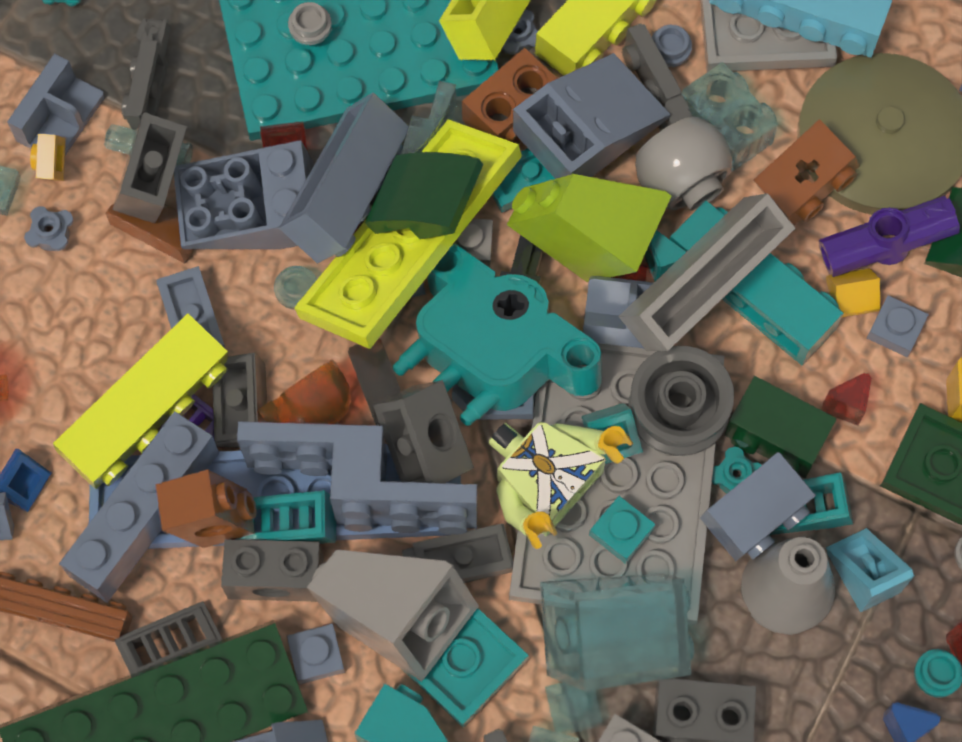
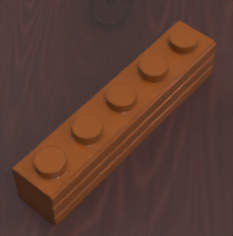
M0 571L1 612L112 642L128 633L133 616L126 610L127 606L114 601H110L109 605L98 603L99 599L92 595L82 594L81 598L70 595L71 591L58 586H54L53 590L43 588L44 584L39 581L26 579L25 583L15 580L16 576Z

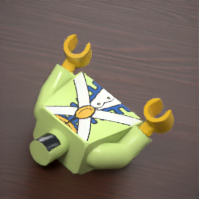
M539 422L524 438L511 426L504 423L496 430L488 444L506 458L497 469V480L499 483L496 489L505 520L521 533L527 535L533 548H541L542 544L538 535L542 533L547 537L551 532L553 536H556L557 531L555 527L603 474L606 458L602 455L607 454L611 461L620 463L624 457L617 449V446L621 444L631 446L633 441L624 429L619 426H612L602 431L560 423L550 426L545 422Z

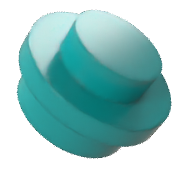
M933 649L925 652L917 660L914 667L915 681L919 688L927 695L937 698L947 697L953 694L962 683V666L952 653L942 649Z

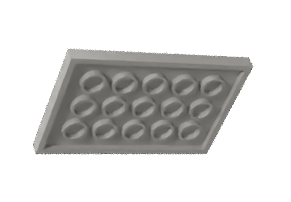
M597 343L601 350L602 384L598 390L590 395L575 396L549 379L536 392L532 429L539 422H545L550 426L560 423L584 427L581 418L583 415L622 403L628 406L631 385L637 369L644 360L657 351ZM711 354L724 366L725 356ZM579 365L575 367L582 368L586 367V365ZM676 393L669 397L670 402L679 408H687L693 404L692 400L682 393ZM639 437L643 452L624 458L620 463L611 462L605 464L603 474L555 527L557 535L553 536L551 532L547 537L542 533L538 535L542 544L541 548H533L527 535L518 530L509 600L696 625L698 621L707 526L700 517L709 509L716 442L697 454L674 456L651 448ZM618 496L622 497L656 524L654 531L626 564L589 536L590 529Z

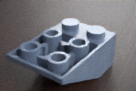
M613 53L547 83L513 109V132L555 179L571 174L592 177L670 118L671 114Z
M302 141L175 166L174 182L182 249H286L296 247L297 245L279 229V226L314 167V162Z

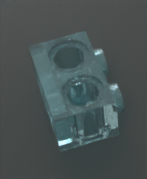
M724 62L682 89V95L690 108L689 112H692L691 115L708 121L724 135L731 151L732 172L773 144L778 127L774 112L767 104L759 103L749 92L745 79L738 72H732ZM714 95L721 96L726 101L714 102L709 97ZM745 126L753 130L754 133L744 134L736 128Z

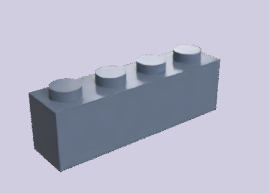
M374 92L346 108L279 226V229L317 264L333 255L340 257L351 248L356 239L353 233L358 224L369 215L372 205L369 203L374 194L381 189L390 164L393 163L395 156L401 155L404 150L402 142L410 127Z
M174 411L60 561V566L68 576L108 603L162 530L156 484L207 470L219 454L213 436Z

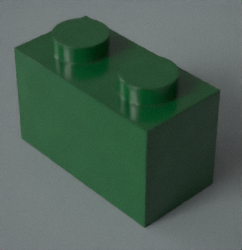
M754 376L729 420L724 436L730 438L731 443L735 447L741 448L747 454H755L757 452L770 459L779 452L798 475L806 478L837 418Z

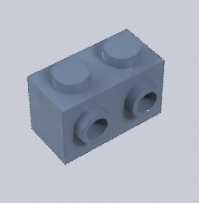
M778 452L706 510L700 519L735 561L746 553L752 559H755L775 542L769 535L781 524L789 531L810 513L804 505L816 495Z

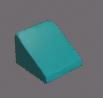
M657 230L644 255L654 281L661 277L686 253Z
M622 403L581 417L584 427L602 431L612 426L623 428L633 441L631 446L628 444L617 446V449L624 458L643 452L632 410L626 404ZM607 454L602 455L606 458L605 464L613 462Z

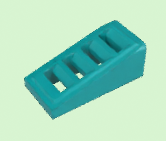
M842 473L804 479L803 481L816 495L814 497L816 513L808 514L789 531L781 524L769 535L852 525L853 518L849 496ZM832 493L835 509L827 511L824 494Z
M324 490L253 497L256 510H261V533L236 539L319 542L320 544L336 543V519L330 494ZM312 508H315V528H312ZM273 509H279V531H273ZM293 509H299V529L292 530Z

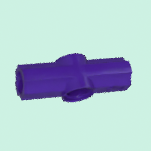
M945 196L902 211L890 207L880 209L873 213L868 223L819 239V249L828 273L835 277L875 262L885 265L897 264L905 259L910 250L958 234L960 232V224L950 198L947 199ZM885 235H894L895 237L885 238V237H882V236H885Z

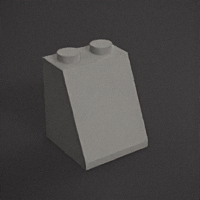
M336 549L328 561L322 563L317 568L312 581L306 587L339 628L421 682L479 607L453 565L442 560Z

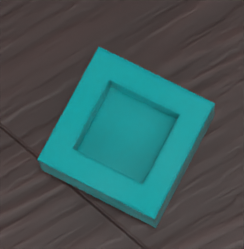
M618 496L590 529L589 536L626 564L654 531L656 524L622 497Z

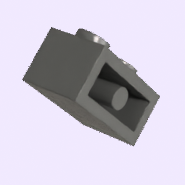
M659 677L655 690L652 737L660 742H754L756 686Z

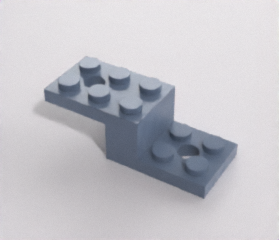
M238 422L237 441L247 468H254L255 472L266 475L280 474L282 469H300V472L305 475L324 476L329 473V470H332L330 500L336 523L343 524L347 530L365 532L372 530L373 525L391 526V529L395 532L415 533L420 531V527H439V532L457 535L466 533L467 528L477 529V484L386 482L387 451L383 426Z

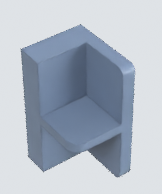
M54 54L7 123L16 142L30 149L33 144L38 143V134L65 137L66 156L104 100V94L102 90L76 78L70 62Z
M591 276L588 284L583 333L592 338L596 343L645 349L618 316L642 295L653 282Z

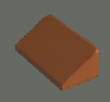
M114 203L109 207L105 214L110 225L185 264L194 250L182 249L178 212L176 209L164 204L156 223H152L112 210Z

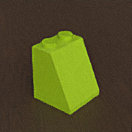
M571 174L521 189L512 202L513 213L507 226L584 281L589 282L591 276L614 277L637 272L672 196L662 190Z

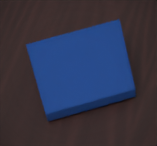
M15 449L0 473V493L6 492L8 503L29 512L52 472L21 450Z
M897 702L893 703L883 715V721L894 742H917L939 724L941 718L936 713Z

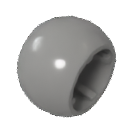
M691 116L671 124L648 140L638 151L635 165L641 187L666 191L672 196L666 207L667 209L677 210L688 206L693 211L698 209L705 201L711 202L723 192L724 188L721 183L731 173L732 157L730 147L724 135L717 127L702 118Z

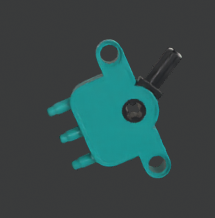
M521 235L511 272L501 271L499 277H496L494 270L458 245L453 244L427 276L429 290L434 297L417 315L416 327L419 339L402 353L399 360L393 364V371L397 375L403 376L408 370H412L425 359L429 365L440 372L433 382L443 380L447 392L457 384L472 395L474 399L460 414V420L466 426H470L475 420L480 419L491 408L499 411L518 408L549 379L575 396L590 395L597 391L602 384V361L599 345L556 313H549V301L545 290L542 288L541 276H537L543 251ZM586 365V367H582V368L575 367V366Z

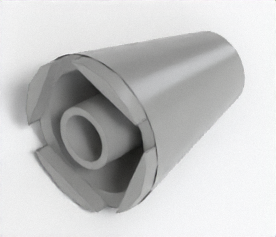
M797 537L773 543L755 559L751 558L748 561L742 574L741 595L751 612L750 615L758 624L774 633L794 635L813 628L827 616L835 597V582L826 552L818 542L807 537Z

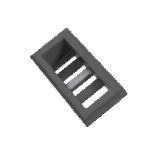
M202 601L135 629L114 641L131 675L223 639L206 605ZM197 619L206 639L200 642L196 641L188 622ZM178 627L188 647L179 650L171 633L172 630ZM161 636L170 652L165 657H161L153 641ZM143 645L152 660L151 663L143 665L136 651L137 648Z

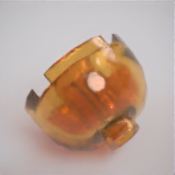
M331 359L286 389L278 398L269 401L258 412L263 420L268 423L340 425L338 422L349 412L352 400L350 386L336 362Z

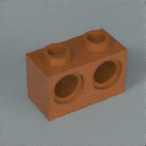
M524 48L462 100V121L468 127L519 144L521 140L513 132V109L533 95L523 93L521 90L527 87L539 90L547 83L558 78ZM494 114H503L508 118L503 121H494L489 117Z

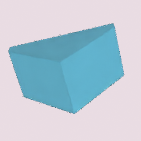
M867 528L826 547L829 558L860 613L900 594L914 577L912 568Z

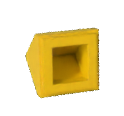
M870 268L850 271L832 277V275L826 276L829 294L843 312L842 317L880 311V278Z

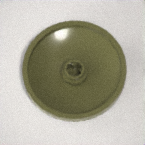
M873 53L872 58L864 55L855 56L827 70L809 90L798 120L797 139L820 119L856 156L860 164L855 170L857 176L849 186L840 192L834 189L829 194L837 202L858 212L870 215L888 207L902 211L946 196L958 183L962 176V96L947 78L929 65L910 57L890 53ZM806 169L815 182L818 179L816 173Z

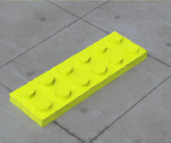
M448 119L422 152L466 155L479 158L484 164L455 233L419 239L410 228L375 234L364 221L354 234L356 239L351 248L342 256H336L294 307L299 319L371 349L520 160L522 154L519 144Z

